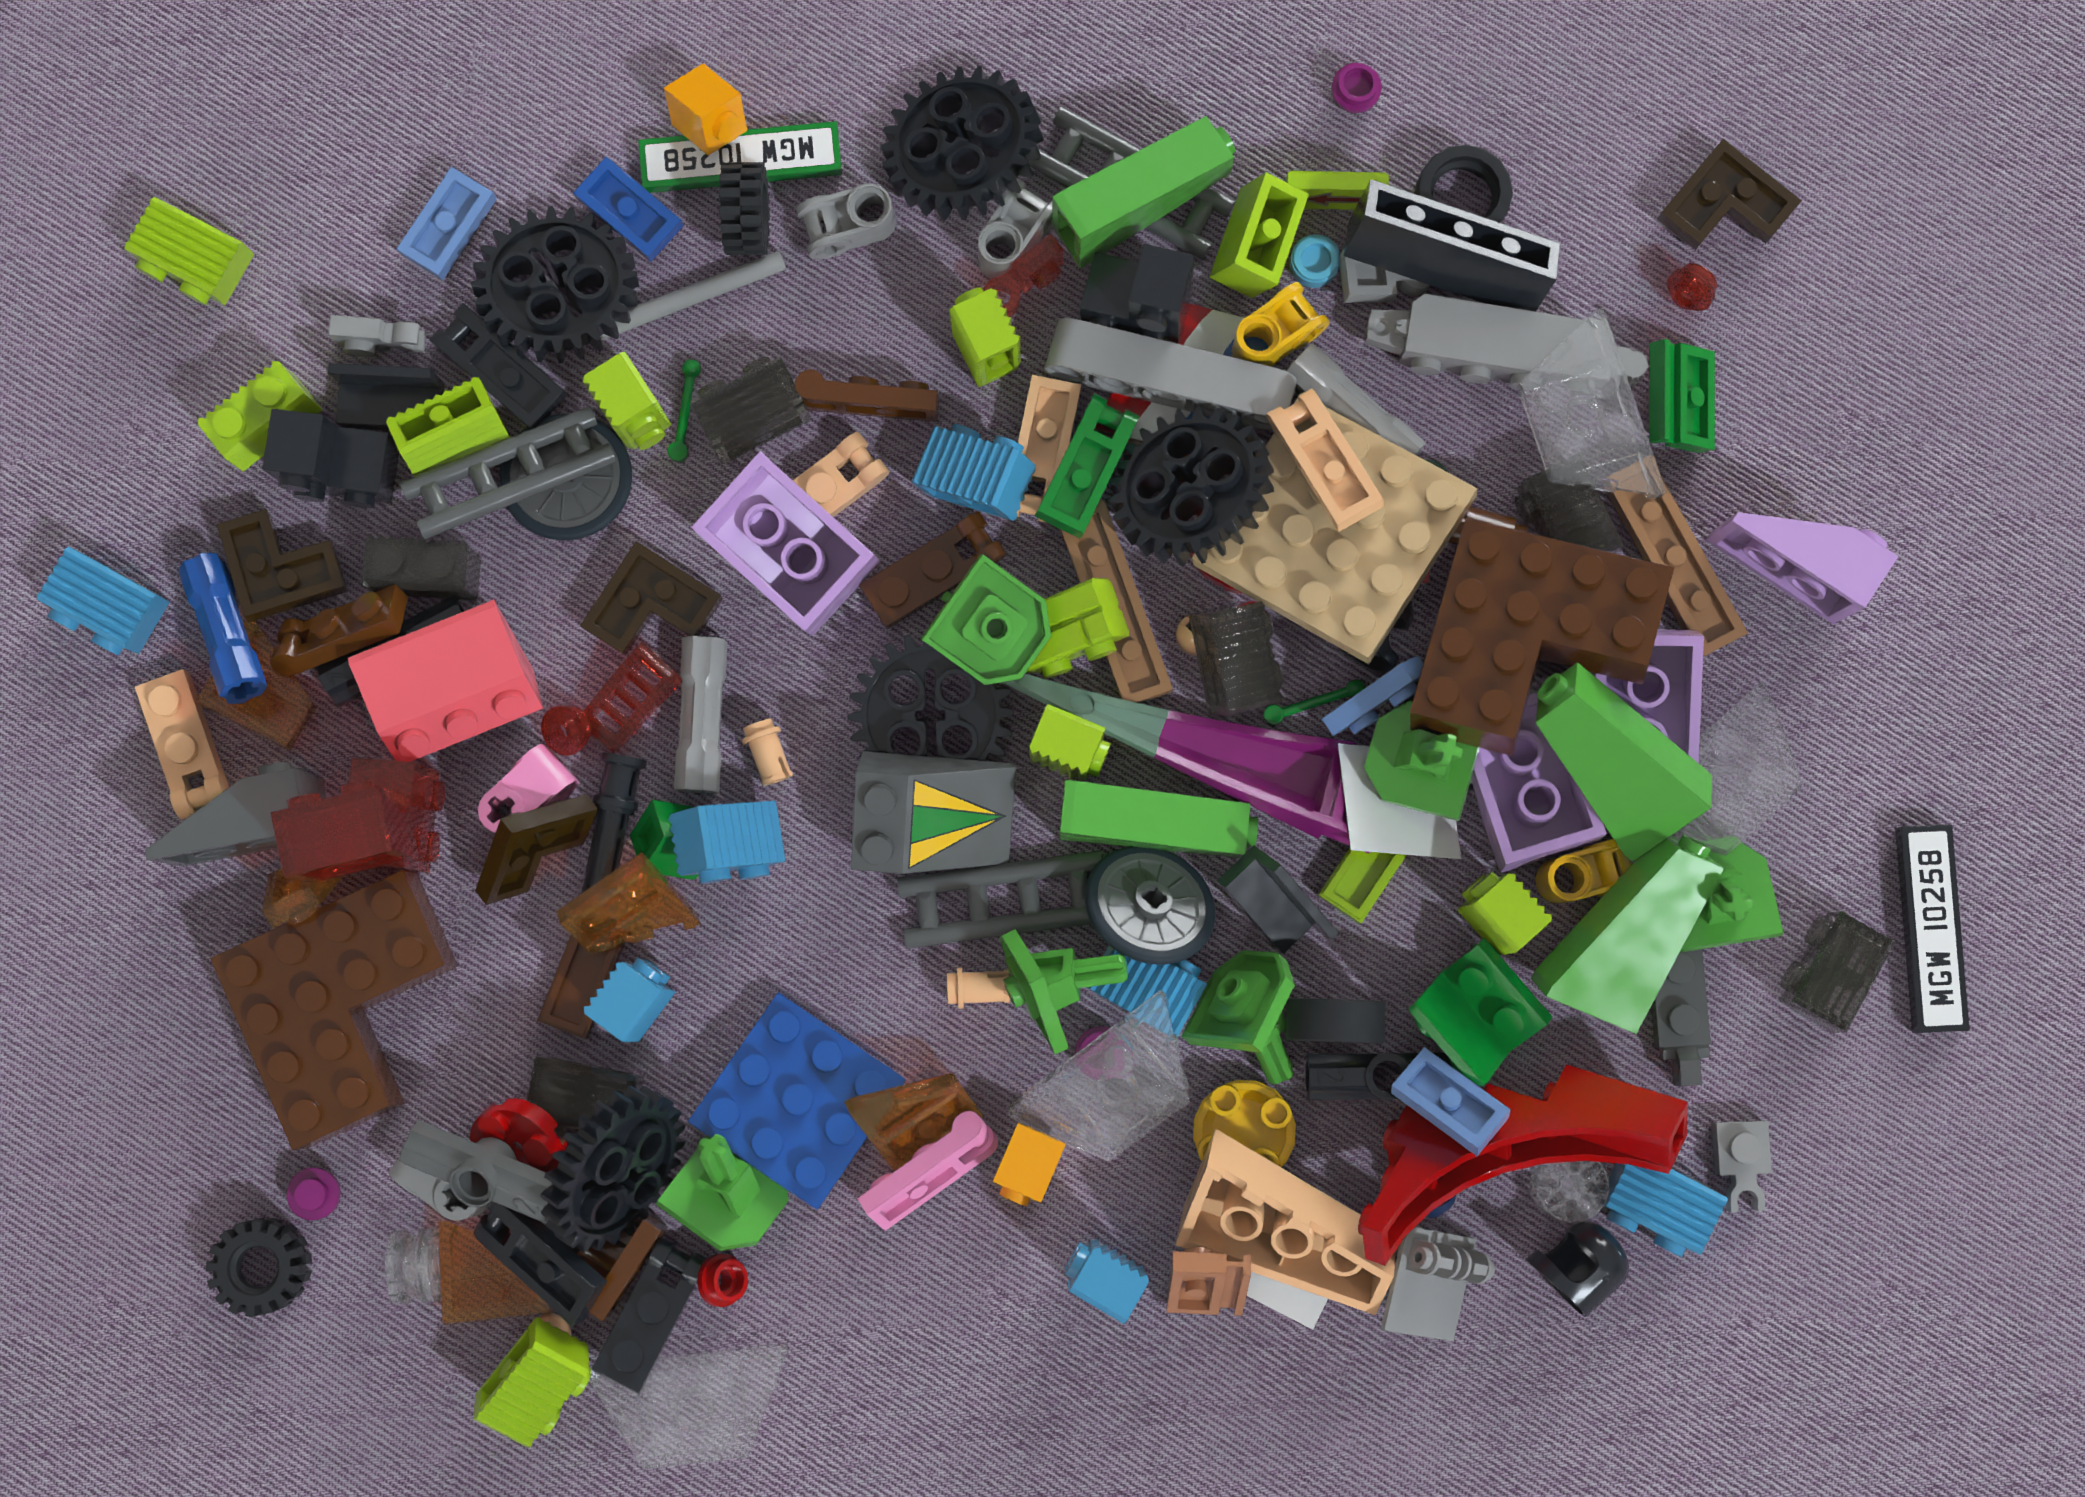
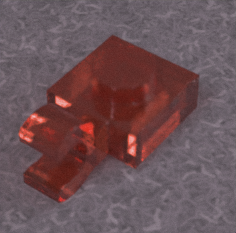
M1050 234L1014 261L1009 271L989 280L985 284L983 292L991 288L998 292L1004 291L1008 293L1010 300L1002 307L1007 309V317L1013 316L1020 307L1021 292L1025 294L1034 286L1042 289L1059 276L1062 271L1060 266L1063 265L1064 249L1053 235Z

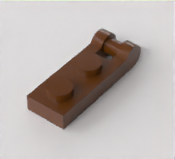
M812 369L802 371L795 380V389L799 400L807 410L928 422L938 421L937 390H929V385L923 382L901 381L899 382V387L881 386L877 379L865 376L849 377L848 382L825 381L822 374Z
M980 511L965 517L951 529L859 584L886 630L939 599L946 591L950 592L957 588L980 554L985 555L994 563L999 562L1007 555L1000 542H993L985 528L988 526V523ZM969 540L976 554L964 561L956 547Z
M394 584L376 592H367L357 600L335 609H325L315 617L305 621L295 618L284 620L280 625L277 640L280 644L274 648L270 660L272 669L285 676L296 675L399 634L408 596Z

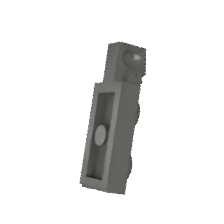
M1702 949L1679 953L1651 1006L1654 1047L1659 1048L1661 1060H1671L1674 1086L1702 1085L1700 1058L1710 1057L1709 1044H1711L1703 952Z

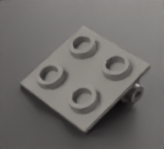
M1413 1228L1398 1247L1394 1277L1386 1299L1380 1330L1454 1341L1467 1281L1483 1284L1491 1279L1495 1272V1266L1490 1257L1483 1252L1474 1250L1477 1239L1425 1228Z

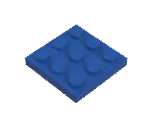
M778 992L689 1118L688 1123L710 1139L715 1134L722 1135L726 1139L732 1154L818 1211L906 1079Z

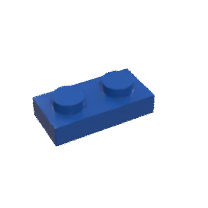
M607 156L573 192L580 203L605 224H610L614 232L620 237L623 236L627 243L650 262L654 260L684 226L678 216Z

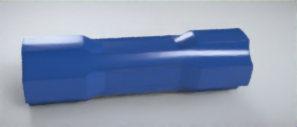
M200 553L192 559L183 561L178 573L188 603L194 608L210 657L209 667L219 697L225 698L227 704H241L251 698L262 695L267 687V683L257 653L251 648L234 598L236 591L226 562L219 559L217 553Z

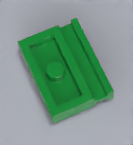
M1668 339L1649 343V442L1665 443V446L1695 453L1715 450V351L1684 343L1672 344Z

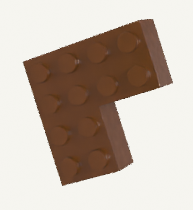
M1465 518L1410 710V730L1421 729L1436 735L1453 734L1457 736L1456 742L1513 756L1539 659L1569 667L1578 662L1589 672L1643 685L1674 567Z
M405 870L399 871L210 958L292 1150L313 1147L405 1104L365 1009L459 967L419 875Z

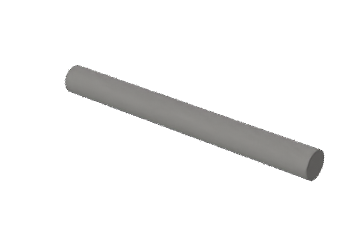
M780 251L771 253L628 308L631 321L629 324L615 321L619 334L787 270ZM605 334L600 336L601 341L610 338Z

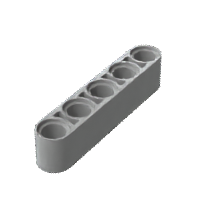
M1072 318L1058 319L1044 367L1045 371L1055 378L1193 413L1197 406H1201L1206 416L1209 417L1216 408H1221L1227 420L1237 414L1244 425H1251L1254 428L1273 431L1266 413L1279 406L1283 409L1291 406L1297 383L1294 375L1275 367Z

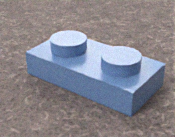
M451 167L396 250L406 259L443 281L496 202L497 197L491 190Z
M1416 656L1399 664L1323 717L1322 720L1331 734L1334 736L1350 728L1353 734L1356 735L1380 718L1375 711L1388 701L1395 708L1414 696L1417 689L1415 682L1420 679L1424 663L1419 656Z
M1425 1047L1396 1079L1391 1088V1094L1476 1156L1480 1154L1510 1116L1511 1109Z

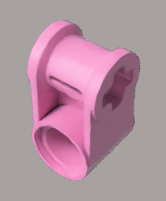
M544 744L537 745L523 755L512 767L511 771L484 794L478 806L479 819L484 827L496 833L502 818L498 809L503 804L511 808V813H523L548 806L558 800L564 801L575 790L579 780Z

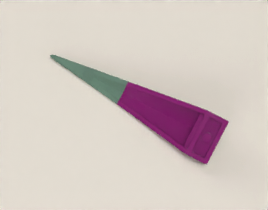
M1024 674L1021 679L1001 682L1046 705H1052L1105 727V734L1244 803H1250V806L1317 839L1324 835L1350 846L1338 743L1358 745L1356 743L1258 728L1185 714L1114 698Z

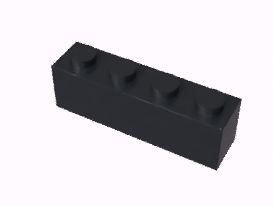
M1370 179L1349 219L1343 256L1482 303L1536 312L1557 280L1560 243Z

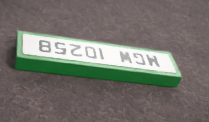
M837 121L748 129L735 140L727 143L709 156L685 136L638 140L642 187L649 193L720 187L719 178L723 162H764L768 182L842 175Z

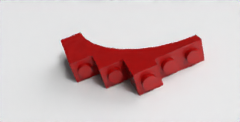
M1567 1064L1557 1082L1548 1083L1542 1100L1487 1083L1484 1091L1511 1110L1507 1121L1478 1156L1406 1105L1398 1121L1391 1120L1384 1134L1383 1148L1388 1151L1389 1166L1382 1177L1380 1194L1374 1204L1369 1203L1365 1206L1359 1219L1358 1233L1363 1235L1365 1259L1385 1266L1405 1236L1432 1210L1466 1188L1502 1173L1540 1164L1594 1161L1629 1164L1669 1174L1687 1137L1688 1101Z

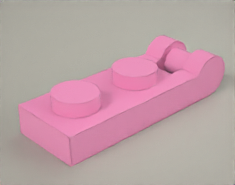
M965 1111L955 1118L950 1133L936 1143H929L918 1149L914 1153L912 1160L894 1173H888L876 1179L871 1184L869 1190L857 1199L865 1213L886 1231L990 1157L998 1147L997 1134L985 1124L977 1113Z

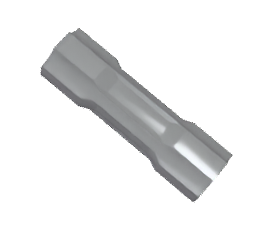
M1314 343L1310 344L1288 368L1287 372L1294 375L1297 379L1295 390L1302 394L1312 388L1325 407L1415 455L1426 444L1421 437L1398 417L1387 413L1345 376L1341 367Z
M682 637L680 731L674 774V790L676 792L719 793L722 690L726 680L728 644L723 638Z

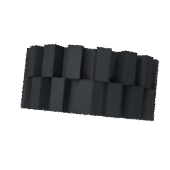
M723 162L721 165L719 215H721L722 246H724V253L726 255H766L768 253L770 211L768 206V178H766L767 171L764 162Z
M258 1218L236 1224L233 1229L224 1231L219 1236L222 1240L219 1243L213 1244L209 1253L214 1254V1259L206 1262V1271H213V1279L207 1280L209 1289H218L220 1294L214 1297L220 1305L228 1303L230 1304L228 1311L234 1314L245 1312L246 1317H255L260 1314L266 1315L293 1303L291 1300L299 1297L305 1290L301 1286L303 1282L310 1280L312 1272L306 1271V1264L312 1262L311 1253L305 1254L303 1249L308 1243L304 1236L297 1238L294 1234L298 1230L291 1224L282 1225V1220ZM254 1246L269 1249L275 1255L278 1262L277 1275L266 1287L253 1286L242 1275L241 1262L243 1256Z

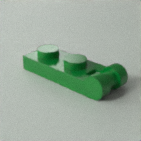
M1096 393L1093 394L1035 514V517L1079 539L1083 536L1140 416L1128 409H1125L1124 413L1106 405L1108 399ZM1099 423L1113 430L1112 438L1095 431L1096 424Z

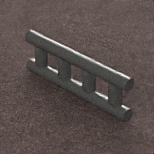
M1061 106L1053 120V124L1065 130V133L1052 155L1039 149L1041 159L1030 161L1029 164L1031 168L1066 187H1070L1089 177V175L1069 165L1082 141L1109 154L1100 171L1141 150V148ZM1209 187L1192 198L1196 202L1182 226L1163 216L1144 229L1204 260L1212 246V242L1200 236L1213 211L1227 218L1236 202L1234 198L1213 187Z
M585 407L399 482L406 500L410 501L422 496L430 513V516L416 521L424 540L616 462L608 443L593 449L584 431L597 425L591 407ZM565 438L574 457L545 468L537 449ZM518 457L526 477L497 487L489 468ZM470 476L479 496L449 507L441 488Z
M1101 851L897 878L899 897L915 896L919 927L904 929L906 949L999 937L1015 929L1018 934L1092 924L1085 906V887L1088 873L1102 859ZM1068 875L1072 906L1041 910L1037 880ZM1017 882L1021 913L990 917L986 886ZM966 889L970 920L939 924L936 893Z

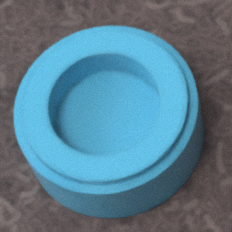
M1308 235L1300 239L1294 246L1290 256L1289 266L1291 274L1297 282L1309 288H1320L1329 284L1337 275L1340 267L1339 248L1330 238L1323 235Z

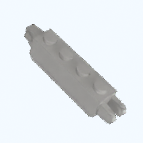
M1423 294L1414 300L1409 310H1371L1365 333V344L1398 354V364L1410 365V370L1417 374L1439 375L1440 371L1458 373L1460 374V379L1477 384L1489 383L1490 379L1510 382L1511 388L1526 392L1539 391L1540 387L1560 390L1562 397L1574 400H1586L1590 398V395L1596 396L1604 386L1630 389L1631 386L1634 387L1637 384L1636 382L1639 378L1642 379L1644 377V373L1650 367L1646 359L1647 355H1643V351L1638 352L1637 349L1632 351L1631 348L1613 346L1614 334L1606 323L1431 294Z

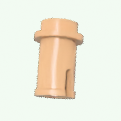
M772 718L743 728L745 738L741 741L743 745H749L761 778L762 787L794 776L793 772L790 771L777 735L781 732L780 726H774Z
M958 967L957 973H947L948 1004H958V1009H964V1004L1010 1003V998L1003 984V979L1009 977L1008 969H1003V971L962 973V967Z

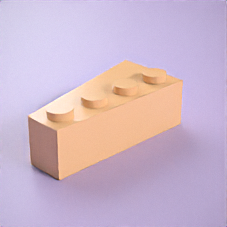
M1215 1128L1183 1207L1175 1243L1176 1246L1185 1249L1190 1247L1209 1248L1214 1253L1227 1254V1261L1241 1262L1243 1254L1251 1255V1272L1373 1315L1377 1314L1392 1282L1396 1258L1395 1251L1385 1266L1365 1259L1363 1235L1358 1233V1224L1361 1216L1359 1213Z

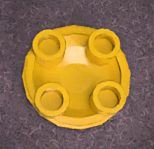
M1234 1080L1217 1086L1202 1100L1194 1117L1193 1140L1201 1161L1215 1128L1280 1167L1287 1163L1295 1145L1296 1123L1289 1104L1275 1089L1256 1080Z

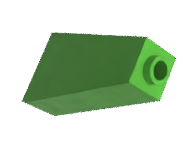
M1205 116L1052 196L1053 229L1081 269L1093 261L1095 252L1105 254L1230 175L1234 161L1232 154L1236 152L1235 146L1228 133L1221 126L1215 129L1208 117Z
M1578 662L1562 674L1555 673L1551 675L1541 685L1537 693V726L1623 854L1633 862L1712 808V774Z
M1065 780L1059 840L1241 858L1246 853V847L1256 846L1258 817L1249 816L1250 803Z
M1682 834L1679 841L1668 837L1640 856L1535 969L1531 980L1546 997L1637 1034L1724 870L1721 865L1708 856L1712 848L1691 836Z

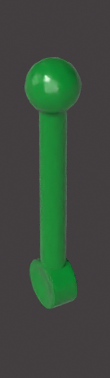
M694 359L686 360L681 367L685 380L675 442L671 443L668 447V455L676 463L684 462L689 455V450L685 445L694 381L701 372L700 363Z
M1353 679L1344 688L1284 707L1270 705L1264 710L1263 718L1268 725L1275 726L1281 723L1283 717L1346 697L1352 698L1366 687L1361 680Z

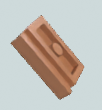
M1190 1247L1183 1250V1252L1173 1251L1167 1288L1166 1313L1219 1315L1220 1308H1234V1316H1242L1251 1278V1255L1243 1254L1241 1262L1227 1261V1254L1214 1253L1211 1249L1205 1247Z

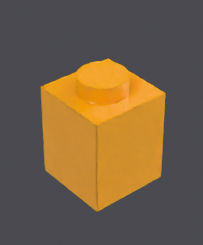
M704 63L664 87L672 126L708 156L747 131L740 92Z
M1018 1121L993 1179L994 1183L1002 1186L999 1195L1026 1207L1030 1199L1041 1203L1066 1142Z

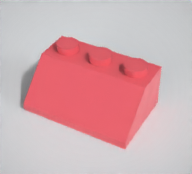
M495 600L348 657L349 666L376 731L398 766L543 709L534 670Z

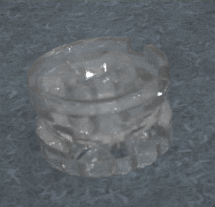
M1594 1161L1536 1165L1529 1179L1530 1194L1536 1206L1548 1216L1569 1223L1584 1222L1597 1215L1606 1204L1610 1190L1607 1172L1601 1162Z
M437 1228L420 1229L418 1234L413 1235L409 1230H395L390 1233L386 1246L385 1275L387 1291L394 1305L409 1304L413 1298H420L423 1303L440 1301L445 1283V1254L440 1232H437Z

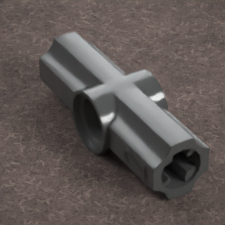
M418 1120L411 1128L401 1150L400 1162L450 1183L453 1194L466 1205L483 1207L493 1201L545 1224L548 1222L549 1219L541 1214V1210L548 1202L541 1198L540 1195L546 1188L552 1185V1182L544 1178L545 1172L517 1161L514 1151L508 1144L493 1137L482 1138L474 1143L421 1120Z

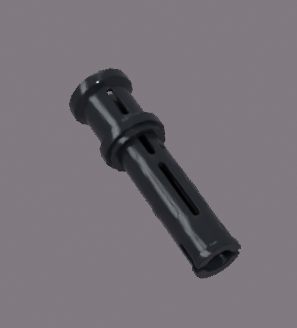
M602 752L600 760L605 765L600 790L592 798V802L598 808L596 824L578 905L611 911L626 827L628 826L629 815L634 816L635 811H638L639 803L635 801L640 770L646 769L647 761Z

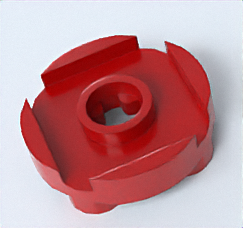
M518 1098L507 1099L502 1105H495L493 1103L488 1106L474 1121L470 1131L471 1142L476 1143L482 1138L487 1137L500 1139L514 1151L517 1161L545 1173L557 1168L559 1164L552 1157L553 1153L564 1151L568 1146L566 1141L562 1144L554 1132L559 1124L548 1112L529 1101ZM514 1142L522 1145V1152L516 1147Z

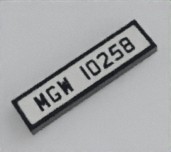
M1952 824L1895 828L1912 1033L1970 1031Z

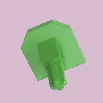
M980 554L954 592L951 594L946 591L942 595L941 600L945 604L920 639L984 685L1021 679L1051 638L1046 600L985 555Z
M1411 700L1378 718L1364 769L1383 802L1459 821L1480 748L1456 742L1457 736L1453 734L1436 735L1421 729L1410 730V710L1413 703Z
M1735 838L1705 843L1712 848L1708 856L1721 865L1724 870L1680 953L1782 936L1784 932L1766 858Z
M1016 929L999 938L1006 957L1004 960L1010 977L1003 979L1007 994L1015 1008L1022 1005L1025 1006L1055 1055L1069 1049L1056 1011L1079 1001L1080 988L1122 983L1128 979L1127 961L1122 954L1077 960L1073 948L1030 953Z
M1240 951L1214 970L1181 1037L1190 1045L1255 1052L1264 1075L1270 1084H1279L1292 1078L1294 1073L1293 1065L1279 1035L1286 1029V1020L1282 1010L1295 986L1288 961L1276 952Z
M715 1134L711 1139L706 1136V1138L703 1137L700 1140L697 1150L657 1200L656 1205L713 1247L723 1251L756 1246L786 1206L789 1199L788 1193L784 1188L732 1154L726 1139L722 1135Z

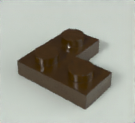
M1723 138L1661 212L1657 220L1696 250L1727 213L1766 244L1802 200Z
M267 509L217 524L243 617L248 622L348 592L335 547L330 540L282 554L274 523Z
M636 541L580 627L626 656L653 614L688 636H699L724 598L716 591Z
M587 795L566 801L558 800L548 806L527 812L512 813L500 819L475 892L485 905L529 892L541 858L583 845L598 808Z

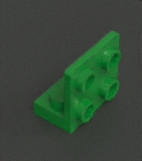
M1485 938L1481 939L1441 970L1409 1007V1011L1414 1016L1420 1031L1439 1045L1449 1057L1450 1063L1455 1070L1480 1088L1489 1081L1513 1049L1545 1027L1553 1018Z

